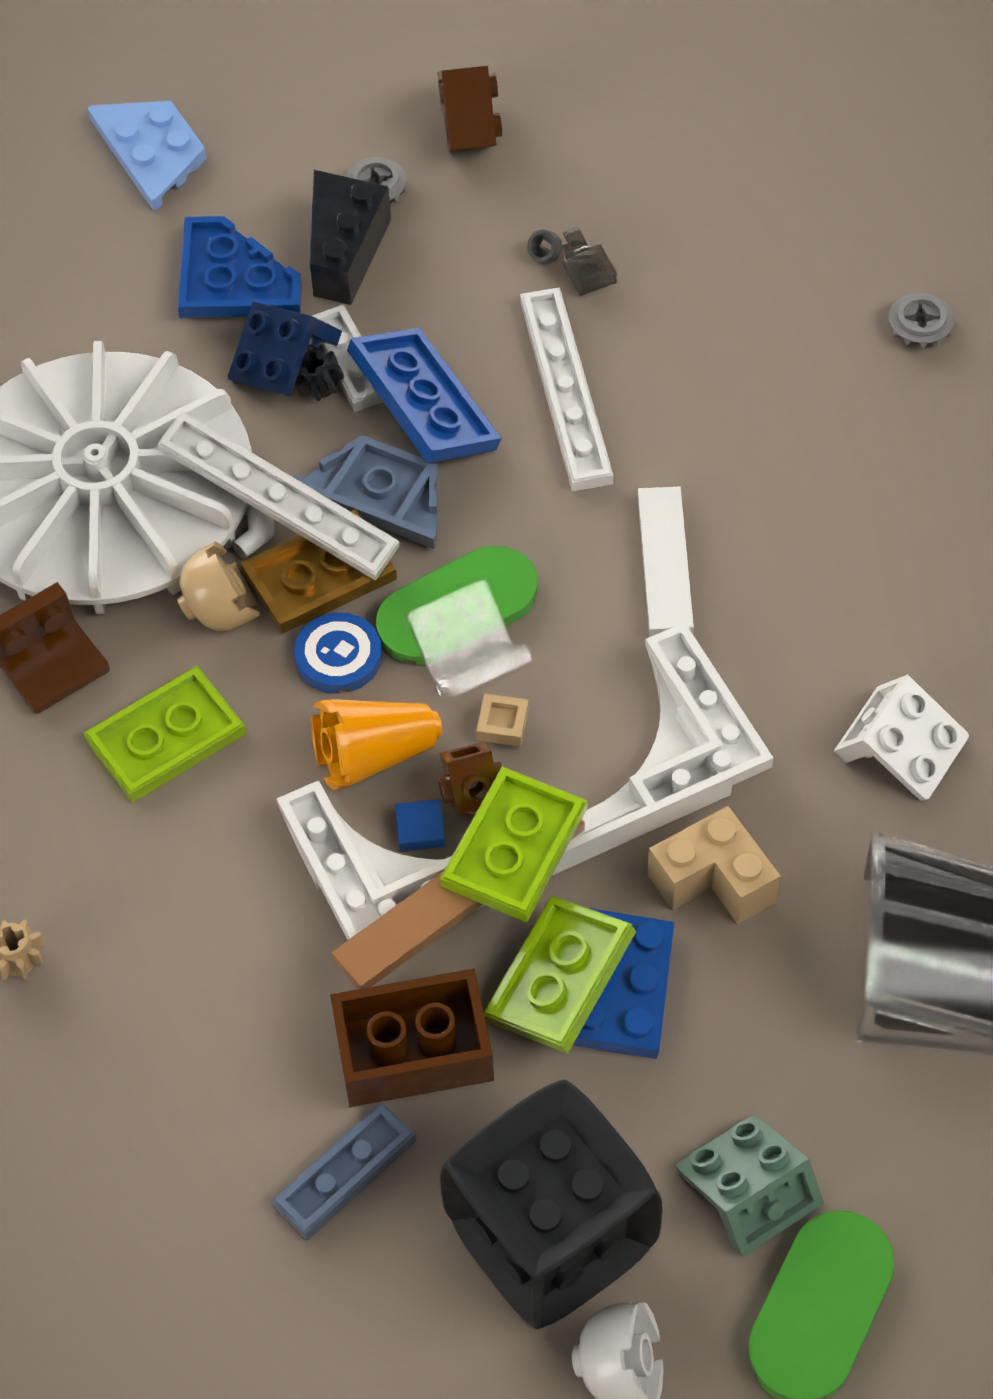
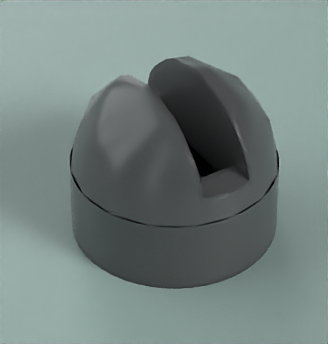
M541 229L535 231L530 236L527 249L533 260L549 263L557 260L563 245L562 240L556 233ZM543 239L552 245L551 250L540 245Z

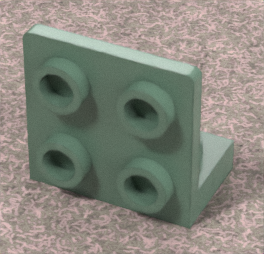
M752 1115L744 1121L737 1123L730 1130L706 1145L697 1148L692 1154L676 1163L678 1174L719 1211L731 1247L742 1257L824 1204L809 1158L757 1115Z

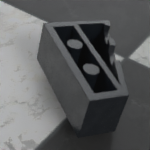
M314 170L309 263L314 297L348 305L352 304L391 221L388 186Z

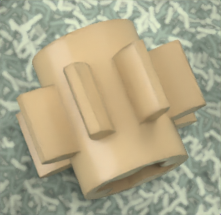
M25 919L20 924L7 923L4 920L0 926V976L3 980H6L9 975L21 976L25 980L35 965H43L44 963L38 951L45 946L40 932L31 934L29 923Z

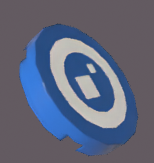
M329 613L313 619L302 628L295 640L294 660L300 677L312 688L325 693H339V690L350 688L351 692L362 688L375 677L382 663V643L376 628L364 618L351 613Z

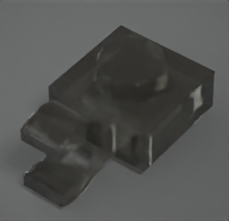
M579 227L563 232L568 243L563 245L566 255L564 256L563 267L580 296L617 283V272L601 244L589 248Z

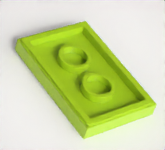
M195 666L83 732L87 744L133 803L246 735L247 732L244 723L200 668Z
M502 766L441 875L440 887L527 923L587 810V800Z
M551 895L484 1010L486 1021L568 1054L636 933L633 925Z

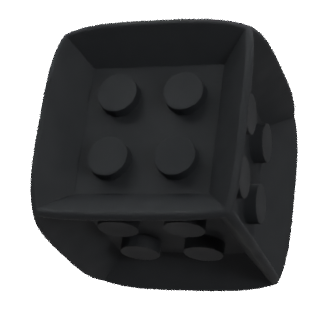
M560 1080L543 1087L501 1114L459 1146L441 1168L440 1188L442 1203L457 1234L502 1296L535 1329L544 1328L566 1317L615 1282L644 1257L660 1236L663 1212L662 1199L649 1173L601 1111L582 1091L567 1080Z

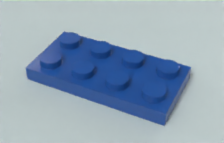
M421 328L350 339L347 352L427 463L497 450L501 441L500 435Z

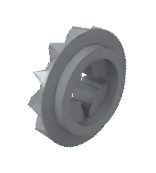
M382 157L363 159L352 165L345 177L372 182L371 177H374L375 181H378L380 185L389 187L390 202L398 203L400 194L406 193V173L401 165L391 159Z
M912 293L899 298L891 306L888 317V325L892 327L893 337L904 338L906 346L912 342L920 343L923 349L928 343L939 346L944 337H950L955 321L951 307L941 298L928 293ZM918 313H921V318L926 323L924 328L918 326L917 321H915Z

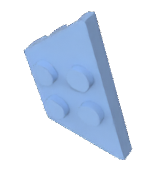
M171 101L92 105L87 107L90 121L153 211L163 205L162 197L171 187L178 189L187 180L188 174L197 170L207 159L205 147Z

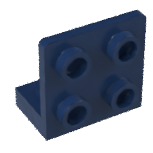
M253 301L227 377L236 383L289 397L292 394L307 346L319 349L321 342L337 346L342 330L310 315Z

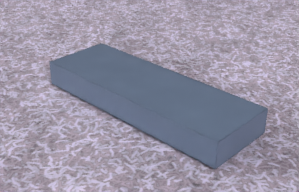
M380 1102L272 1200L273 1208L307 1241L416 1141L415 1133L388 1107Z

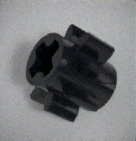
M317 347L305 352L295 382L301 397L309 393L317 401H320L321 398L337 393V380L343 379L344 374L340 365H338L334 352L330 351L325 355Z

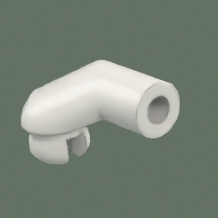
M249 504L244 513L248 519V530L232 542L234 551L242 559H247L274 536V519Z

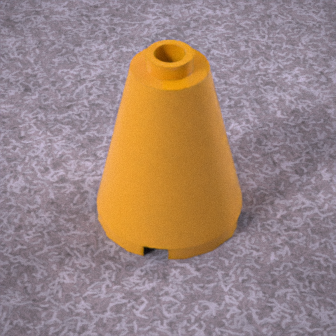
M325 699L315 702L313 707L320 709V714L311 716L312 741L318 766L327 764L331 776L324 777V780L332 790L350 787L428 751L436 746L437 738L442 735V724L439 714L436 711H431L430 707L425 703Z

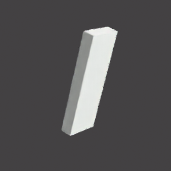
M344 304L312 315L342 330L337 346L321 342L319 349L325 355L330 351L334 352L338 365H340L344 374V378L337 380L354 413L382 403V399L347 352L350 339L362 336Z

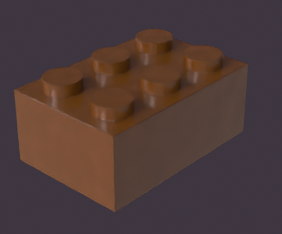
M475 968L330 994L349 1108L494 1081L493 1055Z

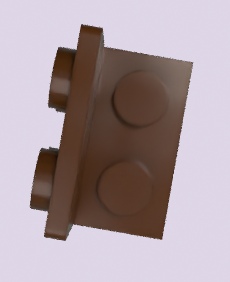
M58 582L0 615V669L34 713L38 714L110 671L107 660L74 620L67 594Z

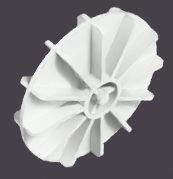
M94 341L92 353L62 357L35 366L32 360L27 358L20 362L23 373L0 386V582L17 590L21 600L25 601L58 582L66 592L69 604L94 605L96 614H105L106 604L141 598L165 588L172 595L180 592L181 570L191 556L215 541L224 548L232 546V542L235 541V530L243 518L248 503L161 452L158 448V442L181 411H184L252 452L249 438L241 418L231 405L230 396L226 391L216 389L207 380L193 371L178 365L176 354L166 351L158 358L139 353L105 352L103 341Z

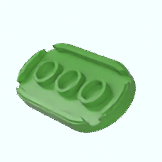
M487 546L471 551L398 589L383 601L377 612L376 627L382 648L392 658L404 663L406 659L408 661H416V665L434 664L519 620L531 610L537 595L538 575L534 565L524 554L515 549L504 546Z
M843 1210L825 1212L809 1220L795 1237L753 1325L748 1344L749 1360L751 1361V1367L755 1372L756 1379L761 1387L776 1399H827L837 1393L846 1382L889 1288L894 1271V1254L891 1244L881 1228L867 1217Z

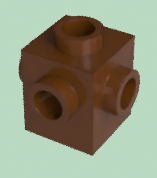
M484 742L439 753L444 776L437 777L443 803H451L458 815L465 814L466 817L474 818L502 767L500 761L494 762L492 751Z

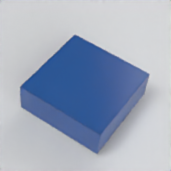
M441 799L395 804L399 852L445 847Z

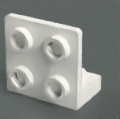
M907 674L877 686L834 752L845 763L862 757L871 758L874 756L920 801H924L930 798L969 738V734Z

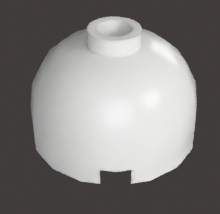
M624 1302L607 1306L594 1314L583 1328L580 1344L573 1347L572 1364L576 1376L583 1377L586 1388L595 1399H660L663 1386V1359L654 1361L651 1343L661 1341L654 1315L648 1304L644 1302Z

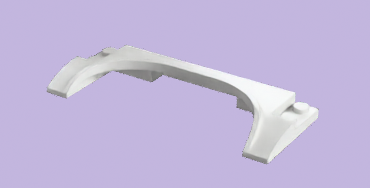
M685 622L645 639L660 702L659 728L648 757L638 772L629 777V782L618 792L586 810L582 818L585 822V830L569 842L553 875L731 795L732 785L773 767V756ZM319 780L276 798L298 851L317 889L321 888L347 940L442 873L451 857L438 860L415 858L389 851L368 841L353 830L337 813Z

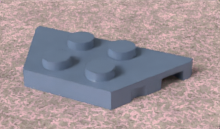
M361 435L346 444L341 451L331 453L319 460L318 469L302 478L298 474L292 476L348 511L355 509L363 520L373 526L432 549L437 545L438 471L437 463L435 462L427 463L422 457Z

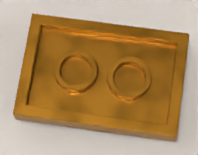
M355 509L352 510V511H350V512H352L353 514H355V515H357L358 517H360V515L358 514V512H357ZM301 535L241 562L243 575L281 634L397 580L396 568L391 561L388 562L375 581Z

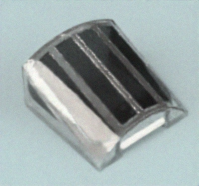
M872 830L864 868V879L871 882L866 983L856 1040L861 1043L993 1055V866Z

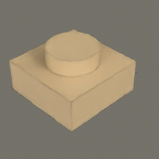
M484 693L476 730L477 741L521 747L529 711V699Z

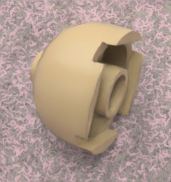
M217 541L197 551L187 560L180 575V587L183 595L177 600L183 613L190 621L198 618L207 628L215 631H230L260 616V612L249 607L257 605L256 598L235 562L226 564L220 557L227 551Z

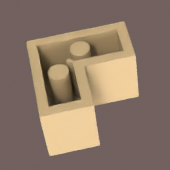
M729 806L649 848L647 876L672 911L711 889L737 924L777 903L781 876Z

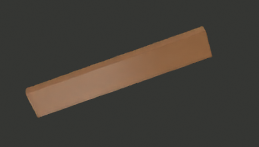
M583 820L579 823L572 839L585 830V822ZM442 872L331 952L332 961L357 989L372 987L483 904L440 887Z

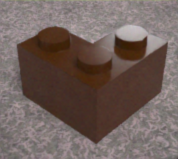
M488 66L438 72L441 112L444 111L448 150L497 145L496 137H502V123L500 113H493L492 98L498 97L496 73L489 74Z

